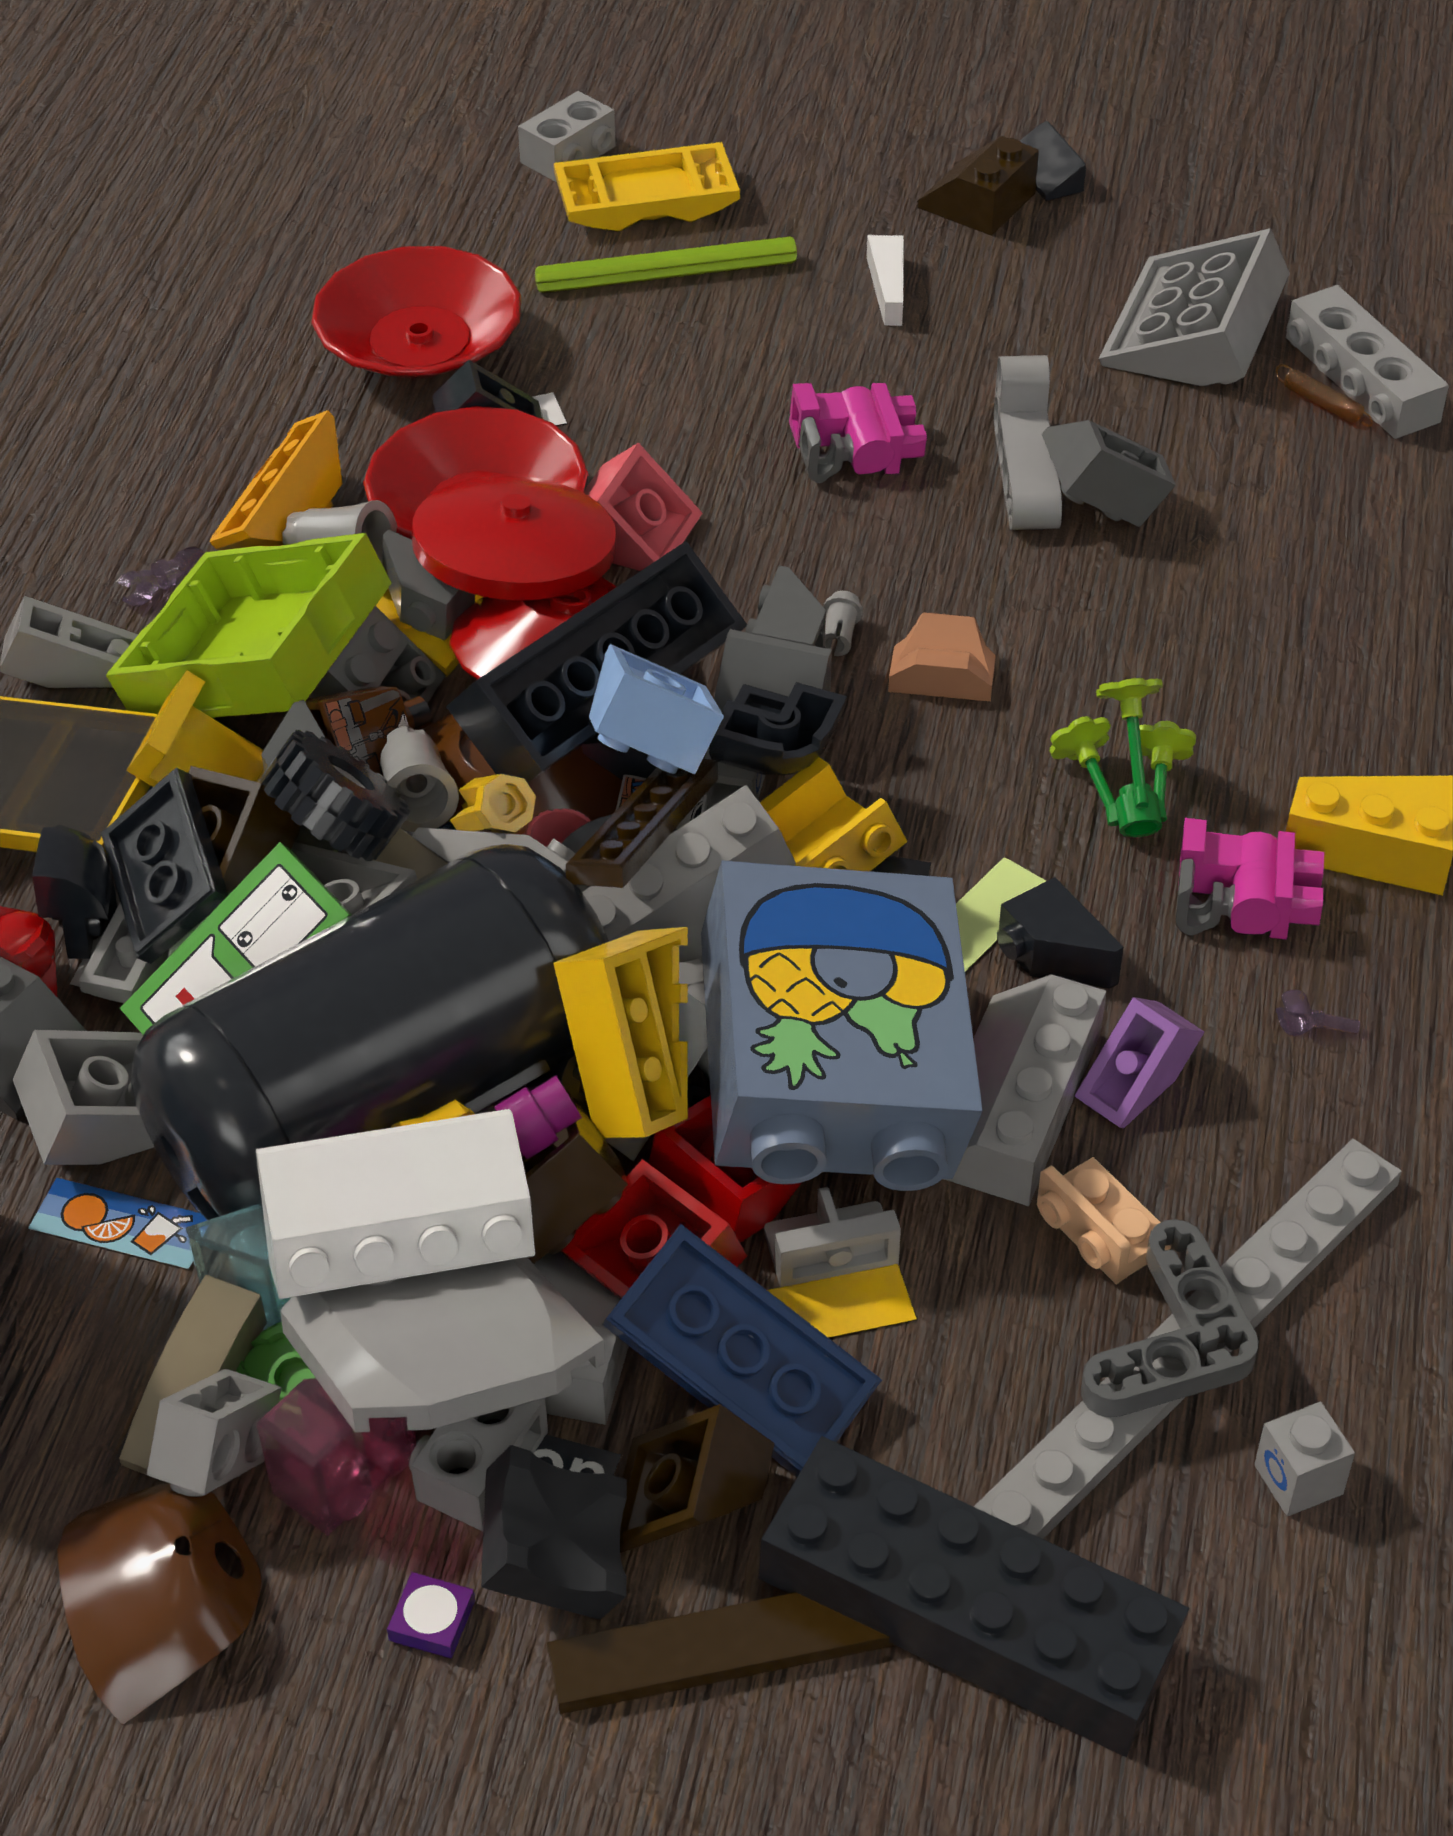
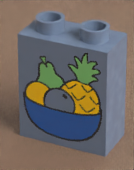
M721 861L701 931L715 1166L752 1168L758 1177L776 1184L805 1182L818 1176L821 1172L874 1175L876 1181L882 1186L899 1191L920 1190L930 1187L942 1179H953L983 1112L953 878Z

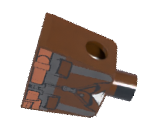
M368 687L309 698L305 701L325 738L331 740L337 748L341 746L350 751L352 757L358 761L360 759L370 765V770L374 773H380L382 776L383 771L380 758L382 750L387 743V735L394 729L402 726H408L413 730H420L430 726L432 723V714L427 702L420 696L403 702L397 687Z

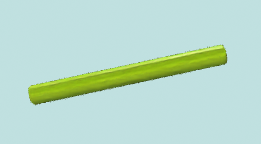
M789 236L536 267L535 281L538 291L546 293L788 264L796 261L797 247L794 238Z

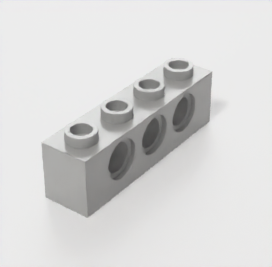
M1335 285L1292 300L1286 338L1394 439L1441 422L1449 384L1342 288Z

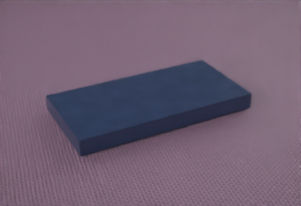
M680 1224L602 1324L705 1406L711 1408L721 1404L774 1442L772 1458L796 1477L800 1474L821 1436L837 1442L882 1381L880 1377L682 1224Z

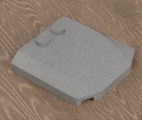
M527 1257L295 1296L280 1310L284 1335L355 1432H370L369 1418L406 1417L408 1430H430L556 1395L572 1385L571 1371L586 1361H589L596 1369L606 1363L604 1339Z

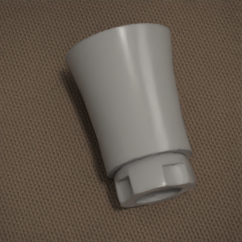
M379 500L336 508H311L306 511L294 512L287 517L286 527L282 532L283 545L310 539L366 533L382 563L383 535L387 530L396 533L397 524L391 509Z
M408 726L394 729L387 735V743L382 750L380 760L383 776L387 780L386 784L396 788L401 794L399 798L405 800L409 806L407 809L410 810V814L400 828L409 832H415L418 827L436 829L445 824L456 811L459 801L458 787L452 776L445 769L438 747L425 730H413Z

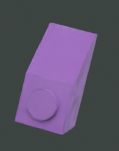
M1133 997L1077 1090L1075 1097L1118 1127L1125 1128L1175 1082L1203 1036L1204 1031L1158 1001Z

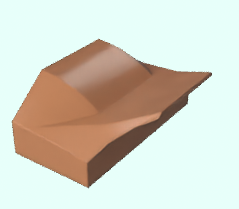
M923 612L907 637L894 646L888 692L991 702L996 655L986 646L976 619L968 616Z

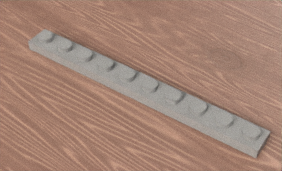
M1352 1138L1221 1266L1253 1328L1398 1186L1402 1172L1400 1169ZM1200 1289L1196 1290L1186 1300L1189 1305L1202 1310L1211 1309L1218 1304V1300L1213 1294ZM1173 1314L1148 1338L1180 1329ZM1218 1343L1216 1350L1226 1349L1229 1353L1232 1351L1226 1347L1225 1343ZM1159 1357L1152 1363L1158 1373L1170 1378L1179 1377L1187 1371L1183 1362L1175 1357ZM1206 1359L1200 1360L1202 1367H1205ZM1134 1367L1133 1375L1139 1374L1138 1367ZM1108 1377L1099 1384H1108L1113 1392L1121 1391L1122 1384H1113ZM1184 1398L1124 1416L1111 1418L1094 1413L1082 1401L974 1507L1044 1539Z

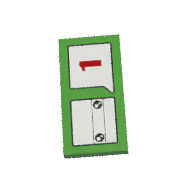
M279 842L120 1009L144 1035L145 1031L164 1015L352 914L287 846Z

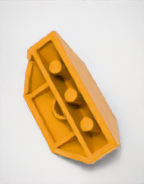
M329 410L294 423L281 445L273 451L210 538V543L216 550L253 546H283L282 532L286 527L287 517L290 514L306 511L311 508H332L333 503L331 500L343 483L335 420Z

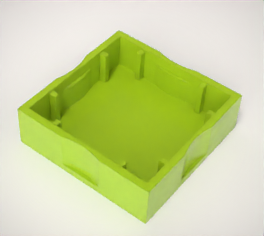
M366 533L310 539L283 546H253L205 552L172 592L161 612L138 634L108 671L106 677L128 711L158 714L165 699L187 670L205 681L193 706L211 718L289 711L293 703L307 700L392 582Z

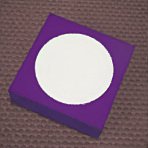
M411 1572L387 1628L389 1641L452 1659L475 1603L474 1589Z

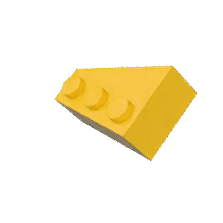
M1453 775L1299 777L1289 812L1286 832H1295V849L1324 852V869L1443 896L1453 858Z
M688 927L636 931L553 963L591 1121L603 1138L648 1137L688 1119V1042L679 1041V1004L688 1003V984H679V946H688Z

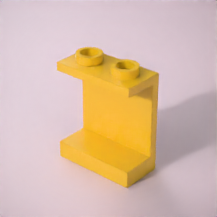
M187 670L165 699L126 771L152 787L158 784L176 767L188 773L191 766L258 782V779L262 778L261 776L264 774L261 755L264 750L193 706L205 681Z
M820 757L760 802L780 829L796 862L795 866L870 872L907 843L887 801L880 798L867 809L846 796L830 764Z

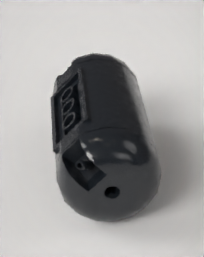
M511 844L491 845L471 851L160 1018L145 1031L134 1053L131 1087L135 1104L145 1129L167 1170L192 1206L207 1221L229 1232L257 1233L265 1231L256 1149L391 1128L393 1124L422 1117L453 1100H457L476 1113L523 1085L554 1070L560 1058L566 1053L574 1051L553 963L607 943L609 939L597 914L580 888L567 880L566 873L550 860L529 847Z

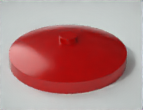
M506 475L479 477L448 485L427 497L417 508L413 517L412 547L419 563L431 575L447 585L483 597L504 600H539L567 595L581 590L600 579L611 567L615 555L616 527L606 509L596 500L579 490L545 479Z

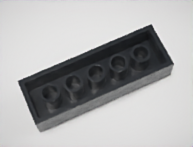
M685 541L477 679L446 707L496 775L516 776L524 778L529 783L599 734L595 731L589 714L605 653L610 644L682 675L724 645L730 629L742 631L747 627V623L688 542Z
M821 1436L761 1539L758 1579L789 1594H801L890 1637V1643L1124 1757H1127L1176 1652L1190 1609L1179 1602L824 1436Z

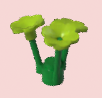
M1125 679L1120 682L1101 684L1099 689L1096 690L1097 698H1113L1120 701L1122 720H1127L1133 783L1123 786L1119 790L1120 796L1116 800L1098 765L1100 756L1097 748L1103 746L1109 740L1107 732L1110 730L1111 725L1107 718L1099 717L1093 720L1089 716L1080 717L1072 721L1068 727L1057 730L1050 738L1052 746L1049 751L1052 758L1063 759L1068 757L1071 760L1078 759L1081 767L1088 769L1105 806L1108 826L1119 825L1120 834L1126 837L1148 836L1162 828V822L1167 820L1165 808L1167 772L1172 769L1173 759L1185 760L1193 755V746L1196 743V734L1193 731L1180 729L1176 723L1171 721H1159L1153 726L1139 725V718L1143 717L1141 699L1146 695L1158 693L1159 689L1163 687L1161 679ZM1143 756H1148L1151 760V768L1155 770L1154 791H1152L1149 784L1145 783Z

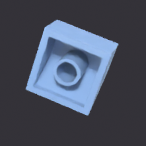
M610 644L605 653L589 714L595 731L599 733L598 740L620 752L626 753L629 747L646 753L648 754L647 760L651 764L666 772L675 774L678 768L695 774L724 717L705 685Z

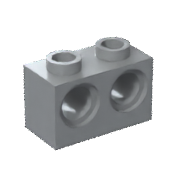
M580 91L571 94L518 126L520 163L557 182L553 163L597 158L616 146L614 109Z
M224 1369L160 1400L147 1475L170 1483V1488L179 1494L204 1496L268 1460L281 1387L229 1369Z
M545 1398L438 1427L431 1436L424 1435L416 1444L409 1462L416 1500L483 1532L486 1469L510 1445L530 1450L533 1453L536 1451L548 1433ZM490 1419H499V1420H501L500 1422H497V1423H494V1424H483V1423H482V1422H484V1421H486V1420H490ZM456 1468L469 1469L461 1474L448 1473L449 1471Z

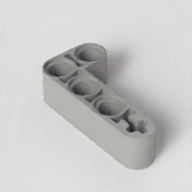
M1047 355L999 356L997 361L994 429L1010 530L1059 529L1061 526L1062 500L1059 478L1042 437L1044 430L1050 427L1047 413L1049 396V361Z

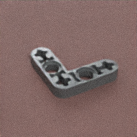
M1172 1219L1157 1224L1150 1233L1146 1254L1148 1268L1180 1329L1100 1352L1088 1360L1084 1367L1080 1392L1082 1400L1089 1410L1100 1416L1109 1418L1120 1417L1238 1382L1247 1377L1253 1370L1259 1344L1257 1334L1203 1234L1196 1226L1187 1221ZM1166 1245H1173L1177 1252L1186 1251L1184 1261L1186 1271L1182 1274V1263L1174 1250L1164 1251ZM1192 1290H1205L1215 1296L1218 1304L1211 1309H1197L1189 1305L1184 1296ZM1218 1343H1225L1226 1347L1230 1350L1240 1349L1238 1356H1231L1226 1349L1216 1350ZM1159 1357H1175L1183 1362L1187 1371L1179 1377L1170 1378L1158 1373L1152 1363ZM1206 1359L1205 1367L1201 1366L1200 1360ZM1134 1367L1139 1368V1374L1133 1375ZM1108 1377L1113 1384H1122L1121 1391L1113 1392L1108 1384L1099 1385L1100 1378Z

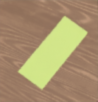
M1004 857L956 903L965 972L997 941L1001 904L1046 882V880Z

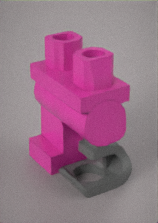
M812 383L793 384L789 424L797 448H800L808 476L812 481L822 483L838 473L842 468L843 461L850 462L854 471L858 474L875 473L883 469L885 474H896L900 471L901 459L924 457L927 435L923 424L915 425L916 405L912 395L890 396L886 383H872L871 390L866 387L855 386L839 393H815ZM830 446L826 454H819L820 447Z
M1185 818L1176 910V925L1181 932L1187 935H1196L1204 930L1213 928L1219 923L1221 915H1227L1231 919V928L1237 933L1263 934L1270 931V938L1287 939L1289 923L1320 925L1323 907V888H1321L1324 869V852L1295 849V832L1278 831V838L1265 832H1250L1243 836L1206 832L1207 820ZM1191 893L1210 894V896L1204 903Z

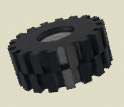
M301 730L293 732L261 776V784L265 786L264 790L267 795L277 799L275 804L282 811L289 812L294 822L299 826L304 825L311 830L310 834L319 840L324 838L329 841L331 847L341 852L345 849L351 857L357 859L362 857L365 861L376 860L410 814V810L407 809L409 807L407 802L399 798L401 794L396 788L388 786L386 784L387 780L380 773H374L369 769L370 765L361 759L358 761L352 757L350 751L341 746L337 748L331 740L323 736L319 739L313 732L305 731L304 733Z

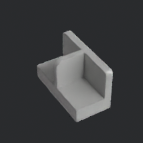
M819 1188L817 1213L768 1222L764 1226L765 1239L780 1287L894 1264L899 1265L901 1228L895 1210L883 1212L881 1204L877 1201L835 1209L829 1188Z

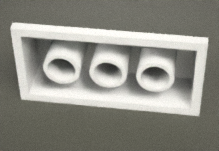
M510 1109L256 1149L269 1265L279 1299L535 1256L530 1194L513 1114Z

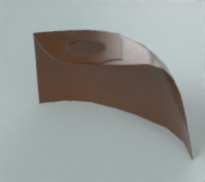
M170 1483L134 1492L80 1513L65 1526L57 1549L60 1588L66 1620L77 1660L96 1695L121 1725L171 1691L233 1643L247 1629L260 1595V1568L234 1522L212 1492L204 1496H186L173 1491L170 1488ZM181 1536L188 1538L190 1551L192 1552L190 1556L179 1555L176 1552L174 1546L176 1539ZM216 1543H225L235 1551L243 1568V1575L240 1579L230 1577L221 1568L215 1556L214 1549Z

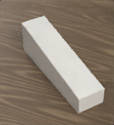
M867 235V261L884 325L902 326L903 236Z

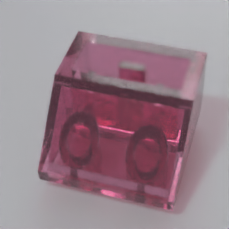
M316 1378L303 1379L256 1423L272 1493L327 1536L344 1520L354 1519L364 1509L370 1494L389 1476L394 1477L400 1474L409 1465L412 1452L417 1444L415 1430H408L406 1417L369 1418L370 1432H355Z

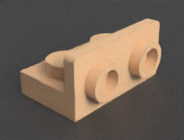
M1091 1157L1064 1175L1053 1166H1049L1040 1173L1037 1206L1042 1217L1051 1227L1055 1229L1060 1228L1078 1246L1080 1254L1091 1267L1095 1269L1100 1268L1115 1284H1118L1147 1265L1146 1254L1150 1233L1161 1222L1094 1157ZM1166 1245L1164 1251L1170 1250L1171 1245Z

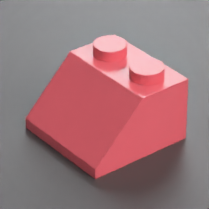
M639 442L604 463L583 492L602 505L614 521L616 527V546L612 563L642 571L681 545L703 514Z

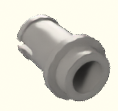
M849 591L833 593L831 597L826 599L823 606L826 610L825 648L831 649L832 641L836 639L837 645L834 656H843L850 651L855 624L861 620L863 615V607L860 604L859 598Z

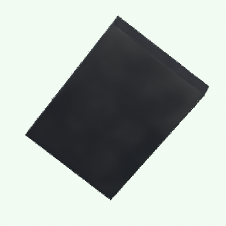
M177 767L101 833L136 958L152 964L209 916L228 896L191 775Z

